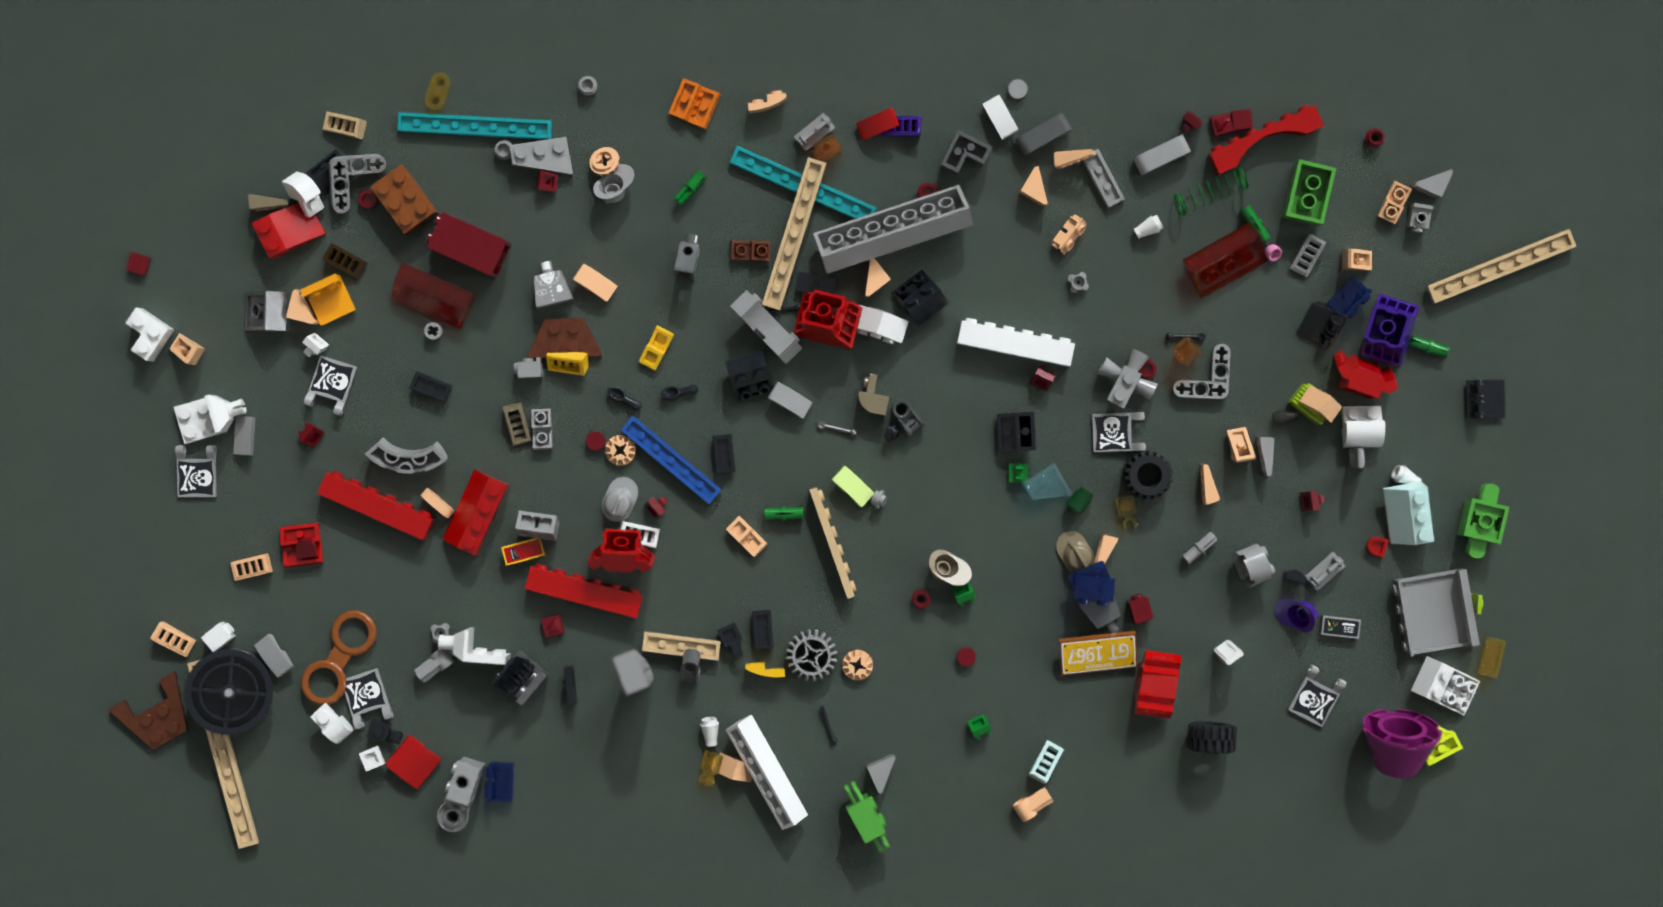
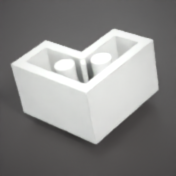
M859 305L862 307V312L856 333L865 336L870 333L871 337L880 340L883 337L882 341L893 344L894 341L902 343L909 321L885 311Z
M136 307L126 321L127 325L141 333L131 351L146 361L154 362L175 331L143 308Z

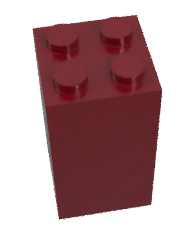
M442 212L441 215H438L434 223L436 228L427 238V248L496 279L512 244L503 238Z

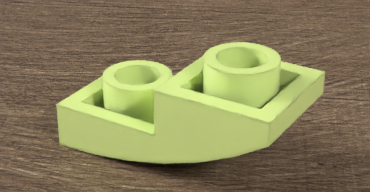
M843 466L832 478V481L860 507H863L874 495V492L846 466Z

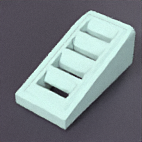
M1047 740L1028 776L1046 784L1064 749ZM1047 748H1049V749H1051L1052 751L1056 752V753H1057L1056 756H1054L1053 754L1047 752V751H1046ZM1045 755L1052 759V763L1044 759L1043 756ZM1040 762L1049 766V768L1046 769L1040 766ZM1036 769H1038V770H1040L1041 772L1045 773V775L1042 776V775L1038 774L1037 772H1035Z

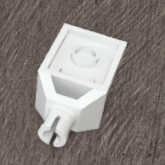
M205 395L203 399L174 407L184 444L226 433L234 420L233 417L246 413V407H240L245 405L243 399L229 402L216 395Z
M474 627L465 629L453 636H439L438 649L451 650L456 657L464 662L505 665L511 658V653H506L505 649H495L492 652H487V648L477 647L473 649Z

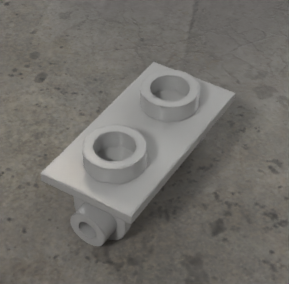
M822 113L796 134L794 138L806 152L836 127L831 123V119Z
M1332 552L1305 577H1307L1308 582L1315 590L1318 591L1345 567L1344 561Z

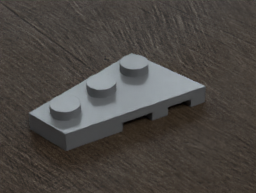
M566 137L509 145L512 166L540 169L573 176Z

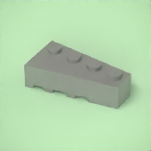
M635 649L613 658L620 676V680H618L622 692L625 691L627 695L648 687L653 681L654 676L648 661L642 655H639Z

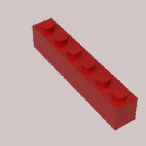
M334 470L332 473L326 472L317 494L421 540L427 539L435 521V518L431 517L432 513L423 509L417 511L413 509L414 505L405 501L401 504L392 495L386 494L383 496L374 487L368 486V488L361 486L362 482L351 478L349 481L343 478L344 474Z
M536 563V566L530 567L525 585L527 590L637 618L644 596L640 594V590L629 588V591L621 589L622 586L615 583H610V586L603 584L602 580L595 578L589 581L584 579V575L576 573L570 576L565 574L566 571L555 568L554 571H551L543 564Z

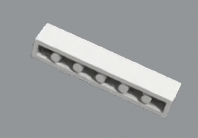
M966 318L965 321L962 320L960 323L956 344L1066 367L1071 366L1075 343H1070L1071 339L1060 337L1059 340L1052 339V335L1041 333V336L1033 335V331L1022 329V333L1016 332L1014 327L1003 326V329L997 328L995 323L985 322L984 325L978 324L976 319Z
M747 716L727 728L726 732L781 829L784 830L792 827L805 818L808 814L753 716Z

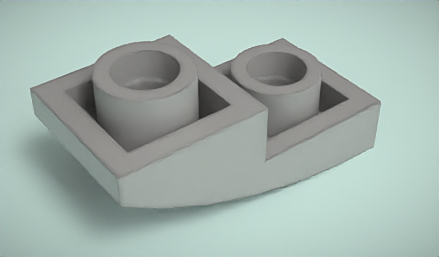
M776 382L768 396V399L781 408L787 409L801 419L804 418L813 403L780 382Z
M531 409L533 450L553 449L551 409Z
M267 634L254 645L264 662L278 678L294 667L286 651L280 649L273 635Z

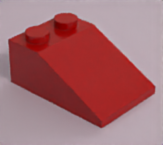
M299 203L269 214L252 223L268 257L274 260L326 234L317 215L315 214L310 218L306 217Z

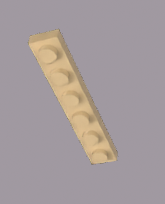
M817 487L809 489L847 599L855 596L853 592L857 590L854 581H849L847 574L851 572L847 562L843 563L841 556L844 555L841 544H836L835 537H838L834 526L830 527L828 520L832 518L829 509H824L822 501H825L822 490L818 491Z

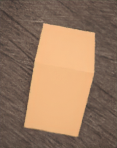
M1039 166L1034 167L1019 193L1040 206H1046L1048 202Z
M1346 249L1342 251V270H1372V251Z
M875 258L869 261L865 297H870L891 280Z
M298 289L293 290L286 317L318 325L319 321L301 291Z
M179 333L170 350L183 362L196 365L205 348Z
M1309 385L1299 400L1300 403L1332 423L1342 408L1332 396Z
M723 753L719 754L715 772L732 780L752 781V776L742 759Z

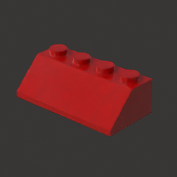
M474 469L443 539L474 556L478 555L510 485Z

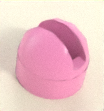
M1275 244L1268 245L1265 249L1267 258L1271 261L1278 260L1282 255V249Z

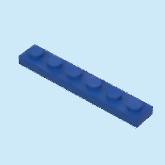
M632 416L621 429L624 434L708 504L722 490L635 416Z

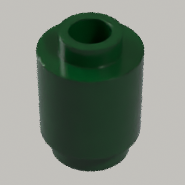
M1080 487L1079 490L1076 489L1066 502L1067 510L1075 516L1077 513L1081 515L1091 503L1093 495L1083 487Z

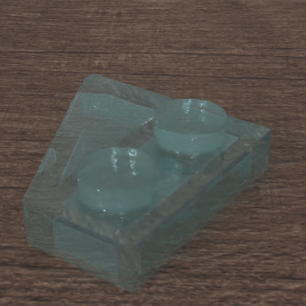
M1051 463L1021 483L1031 500L1071 496L1073 494L1055 463Z

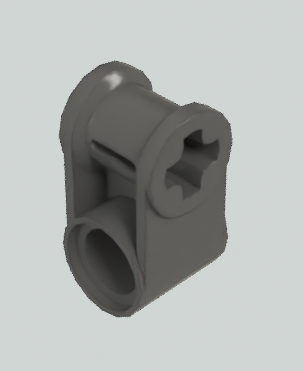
M900 400L892 405L894 416L910 437L919 427L925 426L922 419L907 402ZM898 404H904L906 407V411L902 415L896 412Z
M687 649L683 653L679 682L681 683L683 681L695 682L697 685L699 683L701 655L696 649Z

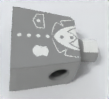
M551 261L540 263L542 274L534 276L536 307L542 308L574 300L561 270L553 271Z

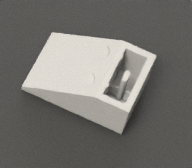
M1427 656L1411 691L1461 715H1465L1480 681Z

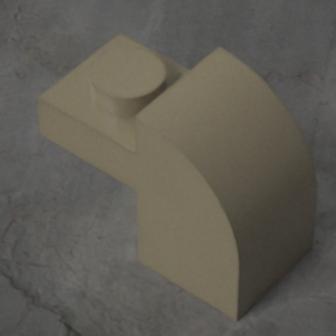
M869 374V377H865L863 388L867 389L866 392L858 391L859 402L866 411L886 416L889 397L874 394L877 375Z

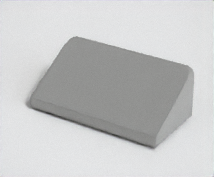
M235 417L233 454L253 455L255 417Z

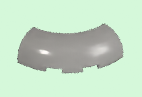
M383 437L365 453L377 465L405 474L428 471L447 460V454L438 441L424 449L406 450L392 445Z

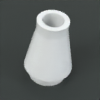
M1151 215L1138 227L1134 228L1138 239L1159 233L1163 226L1157 215L1153 217Z
M1397 465L1391 474L1394 482L1400 484L1422 481L1405 465Z
M705 717L701 719L702 723L700 726L706 746H716L719 722L716 717Z

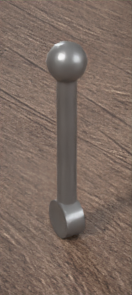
M823 421L818 423L820 429L827 428L849 433L851 436L857 435L856 429L849 430L831 426Z

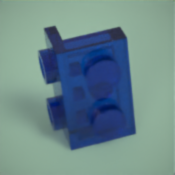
M1351 276L1329 299L1326 305L1333 311L1346 315L1350 319L1357 313L1358 310L1356 308L1360 304L1364 305L1371 298L1369 294L1373 290L1367 289L1355 276Z
M1099 561L1069 574L1068 578L1072 591L1080 594L1089 590L1088 587L1106 583L1110 576L1104 562Z
M1076 575L1073 600H1077L1078 604H1089V601L1097 602L1098 606H1108V603L1114 602L1115 578Z
M492 761L489 766H486L485 777L488 778V786H485V797H488V802L513 801L515 762Z

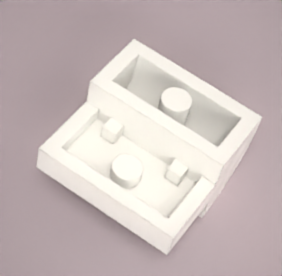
M1381 406L1342 407L1343 448L1382 447L1385 439V421L1382 420Z

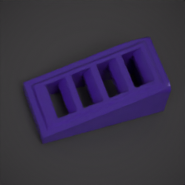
M896 116L897 120L900 121V130L896 131L895 127L892 131L882 133V136L921 137L922 116ZM904 122H908L907 131H904ZM912 122H915V131H911Z

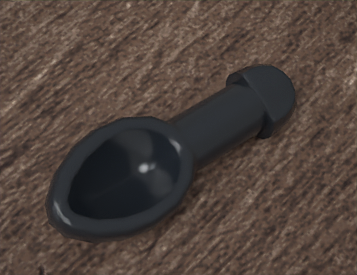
M696 385L683 388L669 386L662 390L661 397L665 400H676L682 395L696 394L698 387Z
M612 386L608 388L607 392L612 400L624 402L634 410L641 409V403L628 397L620 387Z

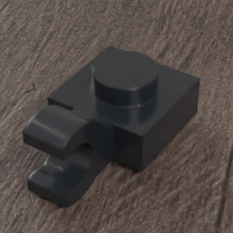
M735 622L717 630L725 648L731 646L736 658L743 655L738 644L743 639Z
M372 718L367 737L381 742H387V738L399 741L402 738L403 732L390 729L392 723Z

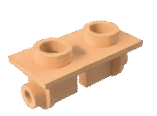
M1076 214L1073 217L1070 216L1063 226L1068 232L1064 233L1060 230L1052 240V246L1056 249L1059 248L1063 255L1070 251L1074 246L1076 238L1081 236L1086 229L1087 224L1084 219Z

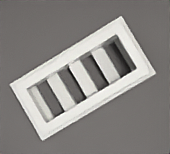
M620 521L619 529L625 530L626 526H629V530L637 528L640 534L642 529L645 530L643 540L641 541L642 545L656 548L660 529ZM649 531H652L651 541L649 543L647 542Z
M1226 640L1214 648V652L1219 660L1227 665H1231L1244 655L1230 640Z

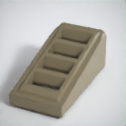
M253 194L248 195L249 209L254 212L283 209L292 206V203L285 199Z
M522 402L504 406L503 413L513 446L532 441ZM519 410V413L509 415V412ZM520 417H521V420H520V421H516V422H512V423H511V420H512V419H516V418H520ZM523 425L524 427L521 429L513 430V427ZM524 432L526 436L515 438L516 434Z

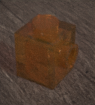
M833 133L813 144L814 150H812L815 159L826 162L843 152Z
M1185 337L1172 348L1176 360L1180 364L1184 363L1186 365H1190L1203 353L1189 337Z

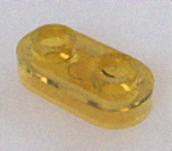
M438 72L431 78L425 103L433 111H439L445 106L451 87V80L447 74ZM440 80L445 81L443 86L438 85ZM438 98L439 103L434 105L433 100Z

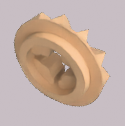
M603 147L592 154L590 167L594 173L600 176L602 174L609 175L611 171H615V168L619 166L620 157L613 148ZM604 157L608 160L606 166L603 165Z
M616 435L607 442L605 454L611 463L620 466L626 465L635 457L636 447L629 437ZM614 444L619 447L626 444L624 452L627 456L625 457L622 454L614 456L617 452Z
M853 650L844 657L842 668L847 677L860 681L870 675L873 662L865 651ZM861 658V665H863L865 669L859 668L858 671L854 673L855 667L852 664H850V662L856 663L857 660Z

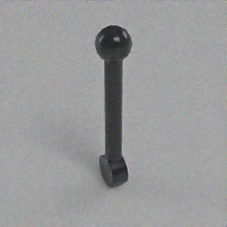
M797 303L794 306L784 307L781 310L765 309L769 314L789 310L799 311L800 304Z
M1167 333L1166 339L1190 338L1202 341L1206 338V335L1204 333H1199L1198 335Z
M821 706L820 709L831 737L830 742L836 744L838 740L834 737L825 708Z

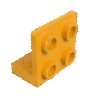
M333 274L300 290L303 297L308 298L319 324L322 326L356 310L343 280L338 274Z

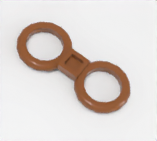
M351 610L340 614L334 621L331 629V639L335 645L326 660H318L311 663L304 670L301 678V689L304 696L310 702L320 706L325 703L330 705L337 702L343 696L347 686L346 675L343 670L352 656L368 652L374 645L377 637L376 625L369 615L358 610ZM350 618L362 620L368 628L369 635L367 641L358 648L347 647L342 643L339 636L341 625ZM319 668L331 669L338 678L336 692L327 698L316 696L309 687L311 674Z

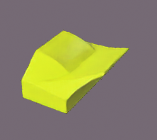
M1438 725L1439 730H1442V738L1426 760L1428 766L1463 749L1455 731H1448Z

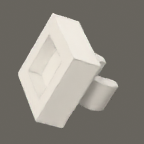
M316 333L307 336L302 342L307 346L303 353L308 357L315 353L317 355L329 346Z
M379 746L359 753L366 771L385 764Z

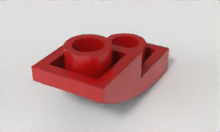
M892 107L857 122L856 125L862 141H865L899 126Z

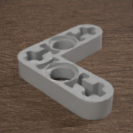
M381 155L337 156L330 160L331 205L336 212L345 213L350 208L349 175L380 173L384 171L386 160ZM366 159H368L369 163H375L376 159H378L381 164H378L377 168L373 164H369V169H367ZM361 160L363 166L358 170L354 169L353 162ZM337 162L343 165V167H340V174L344 176L338 175V171L334 167L337 165ZM338 180H342L345 183L341 190H337L334 187L335 182ZM335 194L341 195V199L345 203L342 204V208L336 205V203H339V196Z
M1217 344L1213 347L1210 381H1176L1172 385L1173 394L1181 398H1225L1229 392L1230 348L1226 344ZM1220 347H1222L1223 351H1226V354L1222 355V361L1226 360V364H1215V360H1220V355L1216 354ZM1218 366H1222L1225 369V374L1222 377H1218L1215 374V369ZM1180 383H1182L1183 387H1190L1189 383H1192V395H1189L1190 391H1183L1180 394L1176 387L1180 386ZM1198 384H1202L1205 387L1203 395H1198L1195 392V387ZM1208 384H1211L1210 388L1212 389L1218 388V385H1220L1221 389H1224V393H1220V396H1218L1217 392H1210L1211 396H1208L1210 390Z

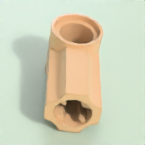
M1043 787L1031 796L1024 797L1015 802L1013 808L1022 822H1026L1033 818L1038 811L1054 801L1046 788Z

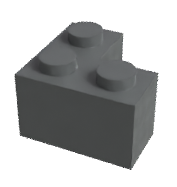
M958 130L940 168L957 176L965 159L983 167L992 146Z

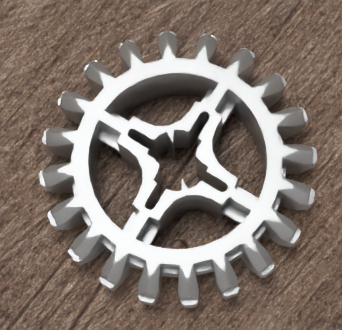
M808 629L807 636L801 631L800 635L802 638L799 639L795 635L793 638L797 642H789L793 649H786V652L792 653V655L786 656V660H792V662L788 663V667L795 666L792 670L793 674L800 671L798 678L805 674V681H808L809 675L812 676L813 681H816L815 675H819V678L823 679L822 672L829 675L830 672L827 668H835L830 662H837V659L832 657V655L837 654V651H831L836 646L835 643L828 644L831 641V637H828L826 640L823 639L826 633L823 632L819 637L818 630H815L814 635H811V630ZM808 640H817L824 647L813 648ZM803 643L806 651L796 659V650ZM807 646L810 651L813 650V652L817 653L815 655L816 664L813 660L806 658L808 656ZM828 652L827 661L820 668L818 657ZM809 662L815 670H806L799 664Z

